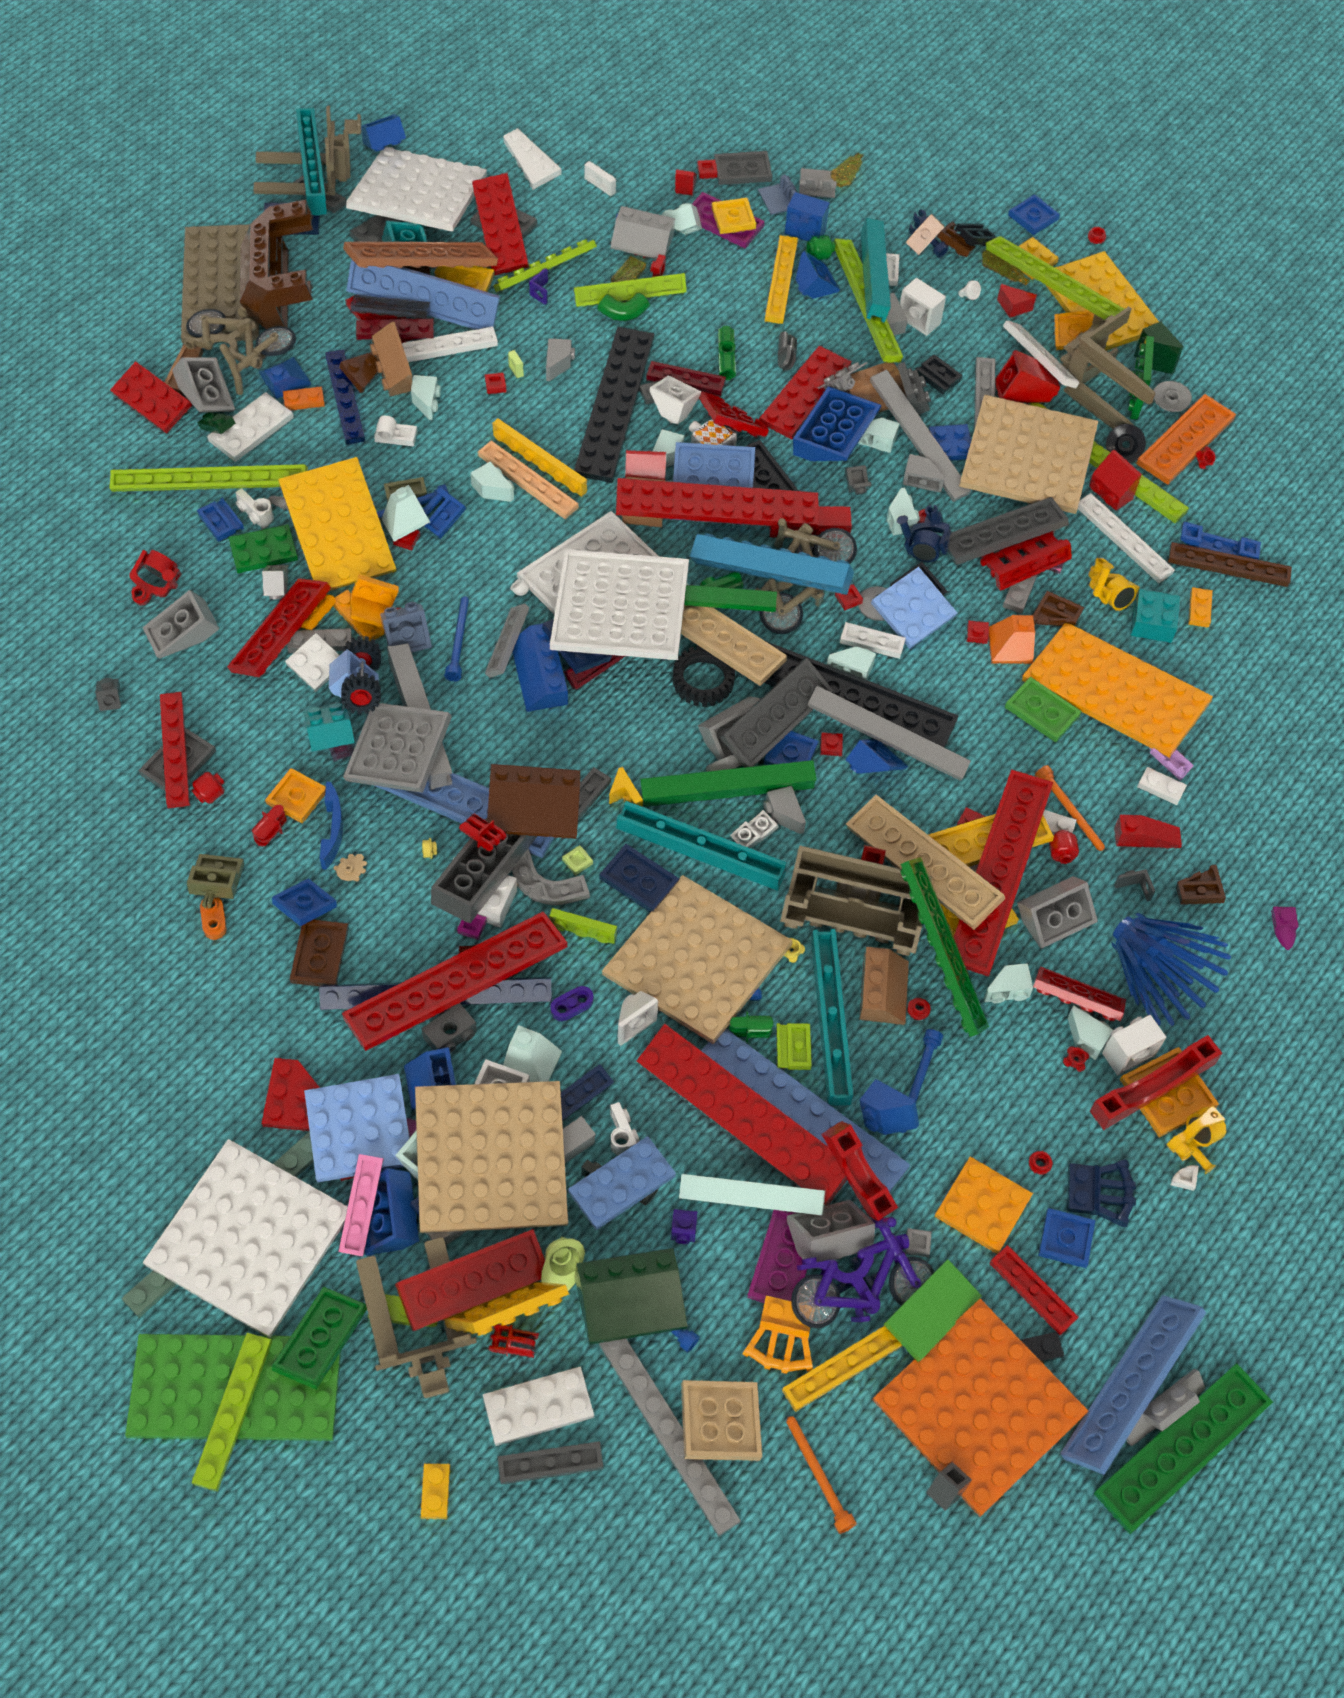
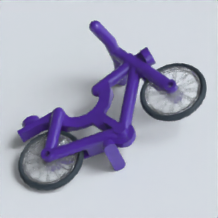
M894 1217L882 1218L879 1221L871 1219L875 1223V1229H880L884 1239L857 1252L858 1258L861 1259V1264L855 1271L844 1273L838 1269L836 1260L817 1262L816 1257L802 1259V1265H796L797 1271L818 1268L822 1271L820 1274L805 1276L795 1285L791 1297V1306L797 1319L802 1324L811 1328H822L832 1323L837 1317L840 1308L855 1309L856 1316L850 1317L851 1322L871 1321L870 1315H864V1312L875 1314L879 1311L881 1306L879 1295L893 1260L896 1265L890 1273L889 1288L891 1295L899 1305H902L934 1273V1270L925 1260L906 1256L902 1249L909 1248V1238L907 1234L895 1236L892 1233L890 1227H895L897 1224ZM886 1250L870 1291L863 1277L869 1272L874 1262V1254ZM832 1279L841 1283H851L860 1298L841 1297Z

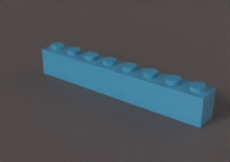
M708 533L696 535L690 558L698 565L732 572L736 571L767 579L773 578L777 581L845 595L848 594L854 574L850 564L844 560H837L836 562L824 556H818V558L811 557L804 552L795 554L784 548L775 550L768 545L755 546L748 541L740 543L728 537H723V539L716 538Z

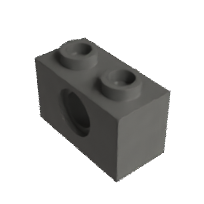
M460 1003L454 1005L421 1028L423 1039L432 1050L449 1047L450 1054L456 1049L457 1045L463 1041L471 1040L477 1032L476 1022ZM450 1029L456 1030V1032L453 1034L445 1033L447 1030Z

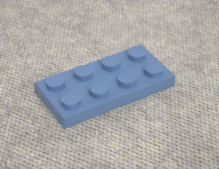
M647 1136L570 1187L568 1192L595 1230H598L675 1178L676 1173Z

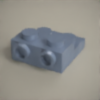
M409 602L405 604V608L389 607L384 610V613L380 614L388 646L392 647L408 643L411 653L432 648L425 612L421 604Z

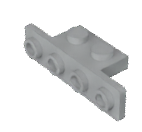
M1193 1369L1150 1402L1128 1436L1127 1443L1133 1446L1155 1428L1160 1431L1165 1430L1200 1402L1197 1395L1205 1390L1200 1372Z

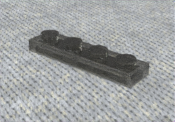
M354 295L351 302V311L361 314L374 313L381 316L394 315L396 317L427 319L430 311V302Z

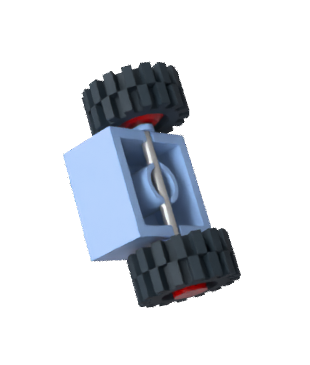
M358 636V640H355L354 637L351 638V642L347 641L346 646L343 647V653L331 662L329 667L330 691L335 696L342 698V704H345L347 710L350 708L352 713L357 710L359 715H361L362 711L365 714H369V709L373 712L375 706L378 707L381 701L379 674L376 673V669L378 670L381 664V649L378 643L375 644L374 639L369 641L367 636H365V640L362 639V636Z

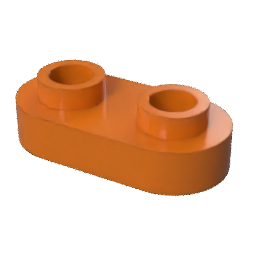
M215 897L212 902L215 906L204 908L202 900L200 912L204 934L211 940L220 939L227 931L223 903L220 898ZM212 924H217L216 927H210Z

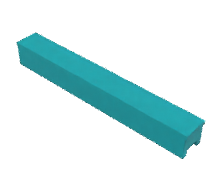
M866 217L860 233L867 319H871L872 315L881 317V322H885L891 309L884 221Z
M625 801L624 807L617 817L616 829L776 891L779 890L786 875L787 862L634 803Z
M815 929L812 932L811 946L827 1103L830 1106L851 1105L853 1086L836 929H831L830 932H818Z

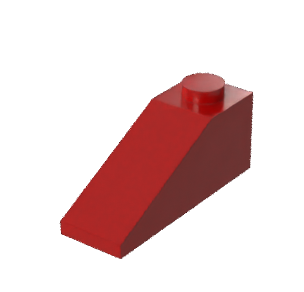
M1120 814L1114 827L1116 846L1182 847L1180 827L1143 815Z

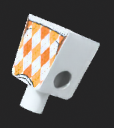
M709 420L703 425L694 421L689 426V431L692 432L691 443L736 446L737 433L725 426L716 425L713 420Z

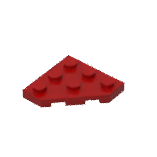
M701 392L699 399L716 425L722 427L727 425L738 432L742 430L747 431L754 437L759 435L767 436L769 430L764 422L759 419L754 421L753 418L747 415V412L736 406L731 408L719 396Z
M274 1058L261 1123L263 1127L310 1131L304 1090L320 1087L298 1060Z

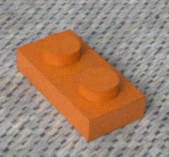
M322 386L283 391L285 407L290 411L325 406Z

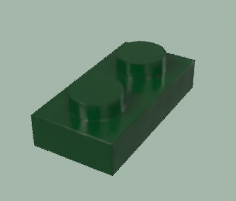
M216 412L204 414L202 419L197 422L200 429L217 434H223L236 424L232 416Z

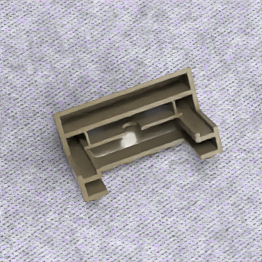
M799 845L790 888L786 894L780 922L785 923L784 926L798 929V926L803 927L806 920L810 921L809 925L815 927L827 925L831 926V929H836V932L841 933L848 930L852 931L854 936L866 938L869 935L882 943H888L890 940L893 941V949H897V953L910 956V953L916 954L922 929V923L918 917L919 909L917 904L913 903L910 898L909 890L911 889L908 882H905L902 878L901 869ZM818 877L838 882L836 890L816 886ZM881 892L901 897L899 905L879 901Z

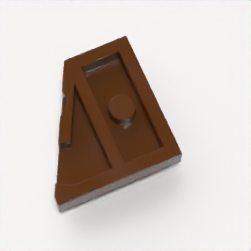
M952 221L938 233L937 237L941 239V242H945L947 246L955 249L958 255L968 257L976 246H970L965 243V239L955 231L956 224Z
M371 352L340 362L339 368L360 393H363L366 386L379 374L375 364L377 358L372 356Z

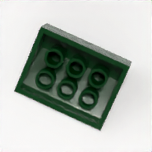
M673 1248L576 1263L575 1282L589 1345L687 1329L679 1269Z

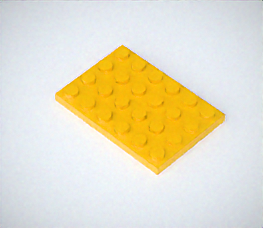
M1105 251L1056 267L1059 271L1122 308H1132L1128 322L1108 336L1105 351L1138 340L1142 329L1159 322ZM1047 286L1066 313L1087 310Z
M357 457L278 479L312 580L328 582L331 587L329 591L355 584L359 574L375 578L396 572V566Z

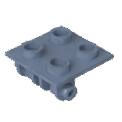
M782 175L780 177V184L760 188L758 192L770 215L787 211V207L797 190L790 177Z

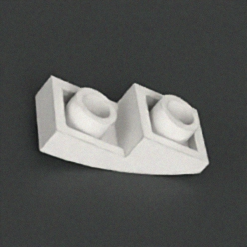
M762 810L749 823L744 822L730 837L736 843L752 848L779 827Z

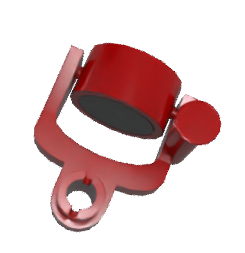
M143 550L129 574L132 582L137 585L131 591L133 601L137 605L143 606L150 601L153 595L166 597L171 589L178 588L177 581L182 575L178 565L158 551L151 550L148 554L147 551ZM144 566L156 576L167 581L165 587H156L148 584L138 576V572Z

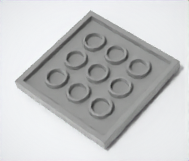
M379 703V706H375L373 712L369 711L343 778L348 782L423 793L451 721V714L444 711Z

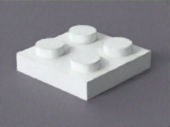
M315 633L285 662L316 692L329 680L330 663L340 655Z

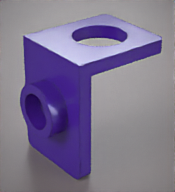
M546 268L534 275L529 281L530 296L544 305L548 303L547 290L543 288L548 283V269ZM537 291H540L543 297H540L537 294Z

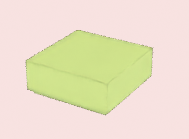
M515 350L508 352L510 369L517 378L523 377V362Z
M580 845L562 856V861L575 876L593 865L592 858Z

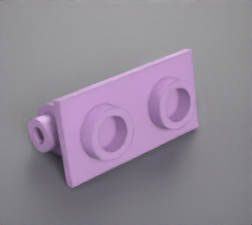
M1149 748L1151 750L1150 754L1180 781L1194 766L1177 749L1169 758L1157 749Z

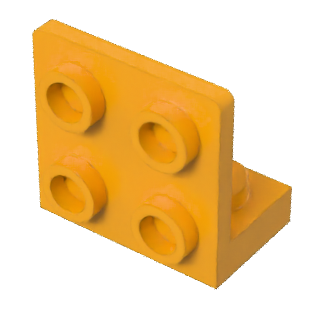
M359 574L351 592L350 617L356 621L366 622L383 628L380 614L384 613L386 608L392 607L399 592V586Z

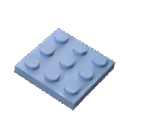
M919 567L871 601V604L895 633L906 638L905 645L909 649L957 615L956 610Z

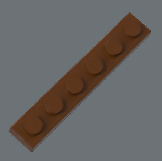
M1174 542L1170 545L1168 563L1288 587L1290 584L1291 566Z

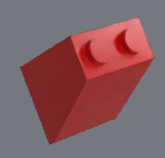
M1014 350L995 378L999 398L1015 402H1050L1060 390L1058 380L1036 358Z

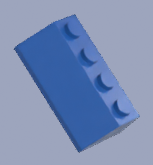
M543 623L531 625L522 631L512 651L526 712L568 705V690L558 650H550V638L542 629Z

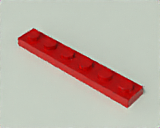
M182 692L160 694L166 805L168 809L190 806Z

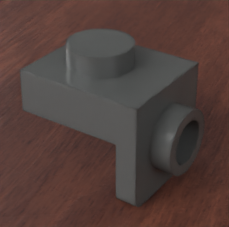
M866 465L845 469L849 493L855 492V495L867 493V490L872 485L871 482H868Z
M103 678L97 681L95 693L100 711L121 708L119 679Z

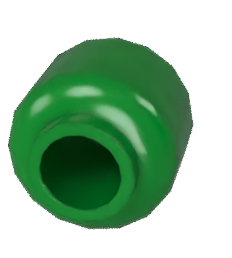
M828 235L813 236L807 242L806 250L807 253L819 260H827L831 257L832 252L835 251V243L831 241Z

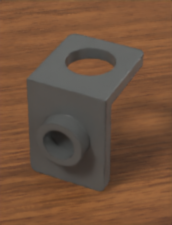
M1147 869L1136 872L1134 870L1127 871L1119 875L1114 884L1115 888L1140 883L1147 901H1151L1155 893V888Z

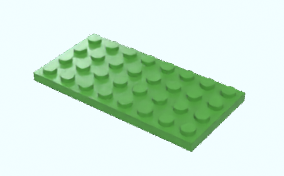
M139 1334L125 1436L127 1438L208 1439L246 1335ZM271 1336V1338H268L271 1339L272 1344L237 1440L334 1441L341 1352L316 1390L272 1371V1364L291 1336Z

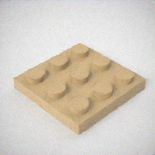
M682 1381L684 1459L760 1461L762 1459L757 1382Z

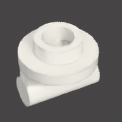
M971 280L967 283L966 287L958 292L959 296L962 298L966 296L970 300H975L980 295L981 286L978 281Z

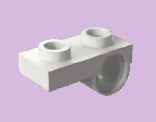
M386 415L381 416L377 423L374 436L375 442L414 446L417 426L396 424L394 418Z
M242 488L235 492L237 507L241 512L245 511L248 514L252 523L258 524L262 529L272 523L274 515L271 502L268 499L259 498L254 501Z
M620 1102L610 1105V1115L616 1126V1129L611 1134V1150L616 1155H620L639 1142L636 1130H631L628 1122H631L627 1109H622ZM623 1138L627 1140V1143L619 1145L615 1141Z

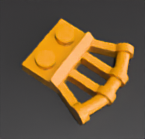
M766 1296L759 1329L742 1354L746 1357L749 1355L767 1370H770V1368L779 1369L784 1374L805 1369L809 1372L813 1370L808 1342L811 1327L802 1324L793 1312L791 1301ZM797 1303L801 1316L812 1322L815 1307ZM765 1330L772 1331L767 1356L754 1347ZM778 1333L789 1335L784 1360L773 1358ZM795 1337H799L802 1340L804 1359L790 1361Z

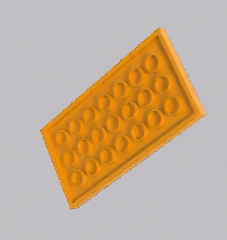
M1066 623L1022 677L1024 682L1032 677L1083 713L1152 749H1157L1169 758L1209 706L1213 698L1212 695L1072 624Z

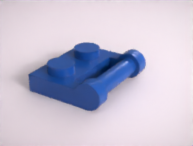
M439 487L435 491L434 497L423 510L426 516H428L438 503L445 499L429 518L430 523L424 525L425 528L441 539L466 510V507Z

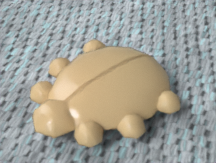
M349 854L347 859L341 858V863L338 866H334L337 876L345 881H359L360 874L366 872V869L363 868V866L367 865V862L363 861L364 856L362 854H357L356 856Z

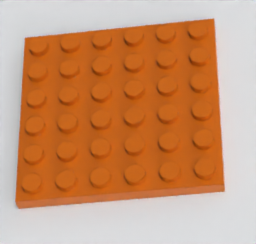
M981 1299L956 1320V1324L922 1360L917 1362L914 1359L873 1398L876 1405L938 1472H941L953 1462L972 1479L961 1497L979 1517L998 1501L1089 1412Z

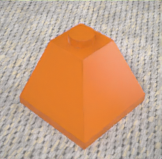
M1012 615L989 627L988 637L991 663H1033L1035 643L1033 615Z

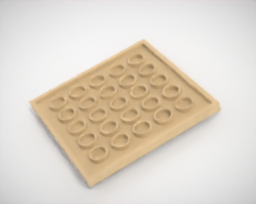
M984 395L959 487L1031 504L1052 497L1062 511L1076 514L1098 421Z
M682 875L679 882L655 911H651L604 967L602 975L634 995L642 991L655 997L658 1000L659 1011L714 1044L728 1027L730 1020L736 1017L792 946V940Z
M560 1081L415 1087L420 1233L568 1225Z

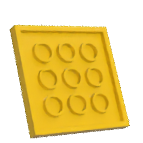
M534 1282L447 1317L444 1321L447 1328L455 1329L456 1332L463 1331V1333H477L478 1336L491 1332L494 1325L501 1323L504 1326L516 1321V1316L521 1314L529 1316L537 1313L539 1307L545 1304L548 1306L556 1305L562 1302V1297L569 1295L565 1284Z

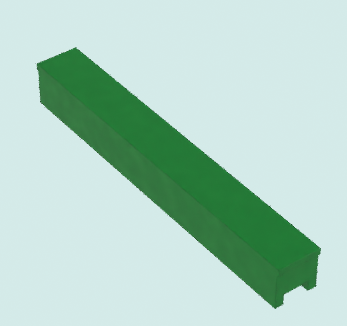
M814 760L643 778L640 781L644 807L767 794L769 791L792 786L794 791L814 789L816 773Z

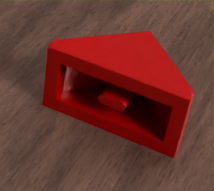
M676 169L675 193L693 196L697 174Z
M1001 284L997 301L1008 317L1011 318L1033 311L1037 294Z

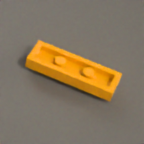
M348 589L334 597L337 602L333 607L362 636V639L365 640V636H367L369 641L372 639L376 640L385 634L383 628L366 622H359L350 617L351 593Z

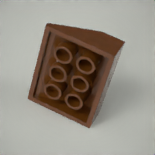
M491 764L487 822L490 823L494 820V825L502 829L506 834L577 839L581 770Z

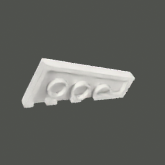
M518 128L503 136L505 145L511 155L515 157L519 168L521 167L524 176L529 180L532 189L561 175V168Z

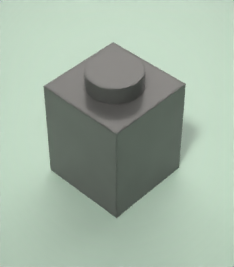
M951 1462L939 1472L926 1493L946 1511L959 1500L972 1479Z

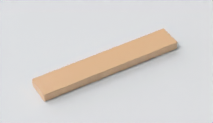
M492 440L478 451V456L487 463L491 462L495 467H498L503 475L562 518L566 519L579 508V503Z

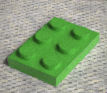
M1032 677L1005 704L1006 709L1055 743L1082 713V711Z

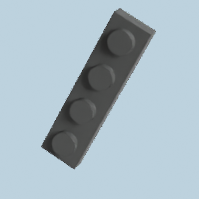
M600 1441L497 1456L501 1485L603 1470Z

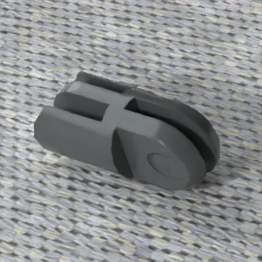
M783 331L779 334L777 363L778 367L788 371L795 364L797 338Z

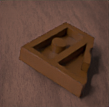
M1046 591L1033 614L1034 624L1063 626L1066 623L1075 626L1083 613L1084 607Z
M1216 864L1211 865L1209 870L1203 873L1199 871L1190 878L1178 881L1176 885L1180 905L1224 903L1226 899Z

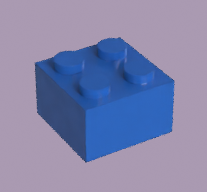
M795 192L787 207L785 235L805 241H810V238L813 236L824 235L827 227L830 202Z

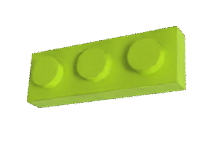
M552 908L549 915L551 922L559 931L566 930L580 937L595 938L601 943H615L617 937V926L555 908Z

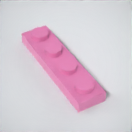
M363 1154L358 1156L339 1252L364 1256L384 1158Z

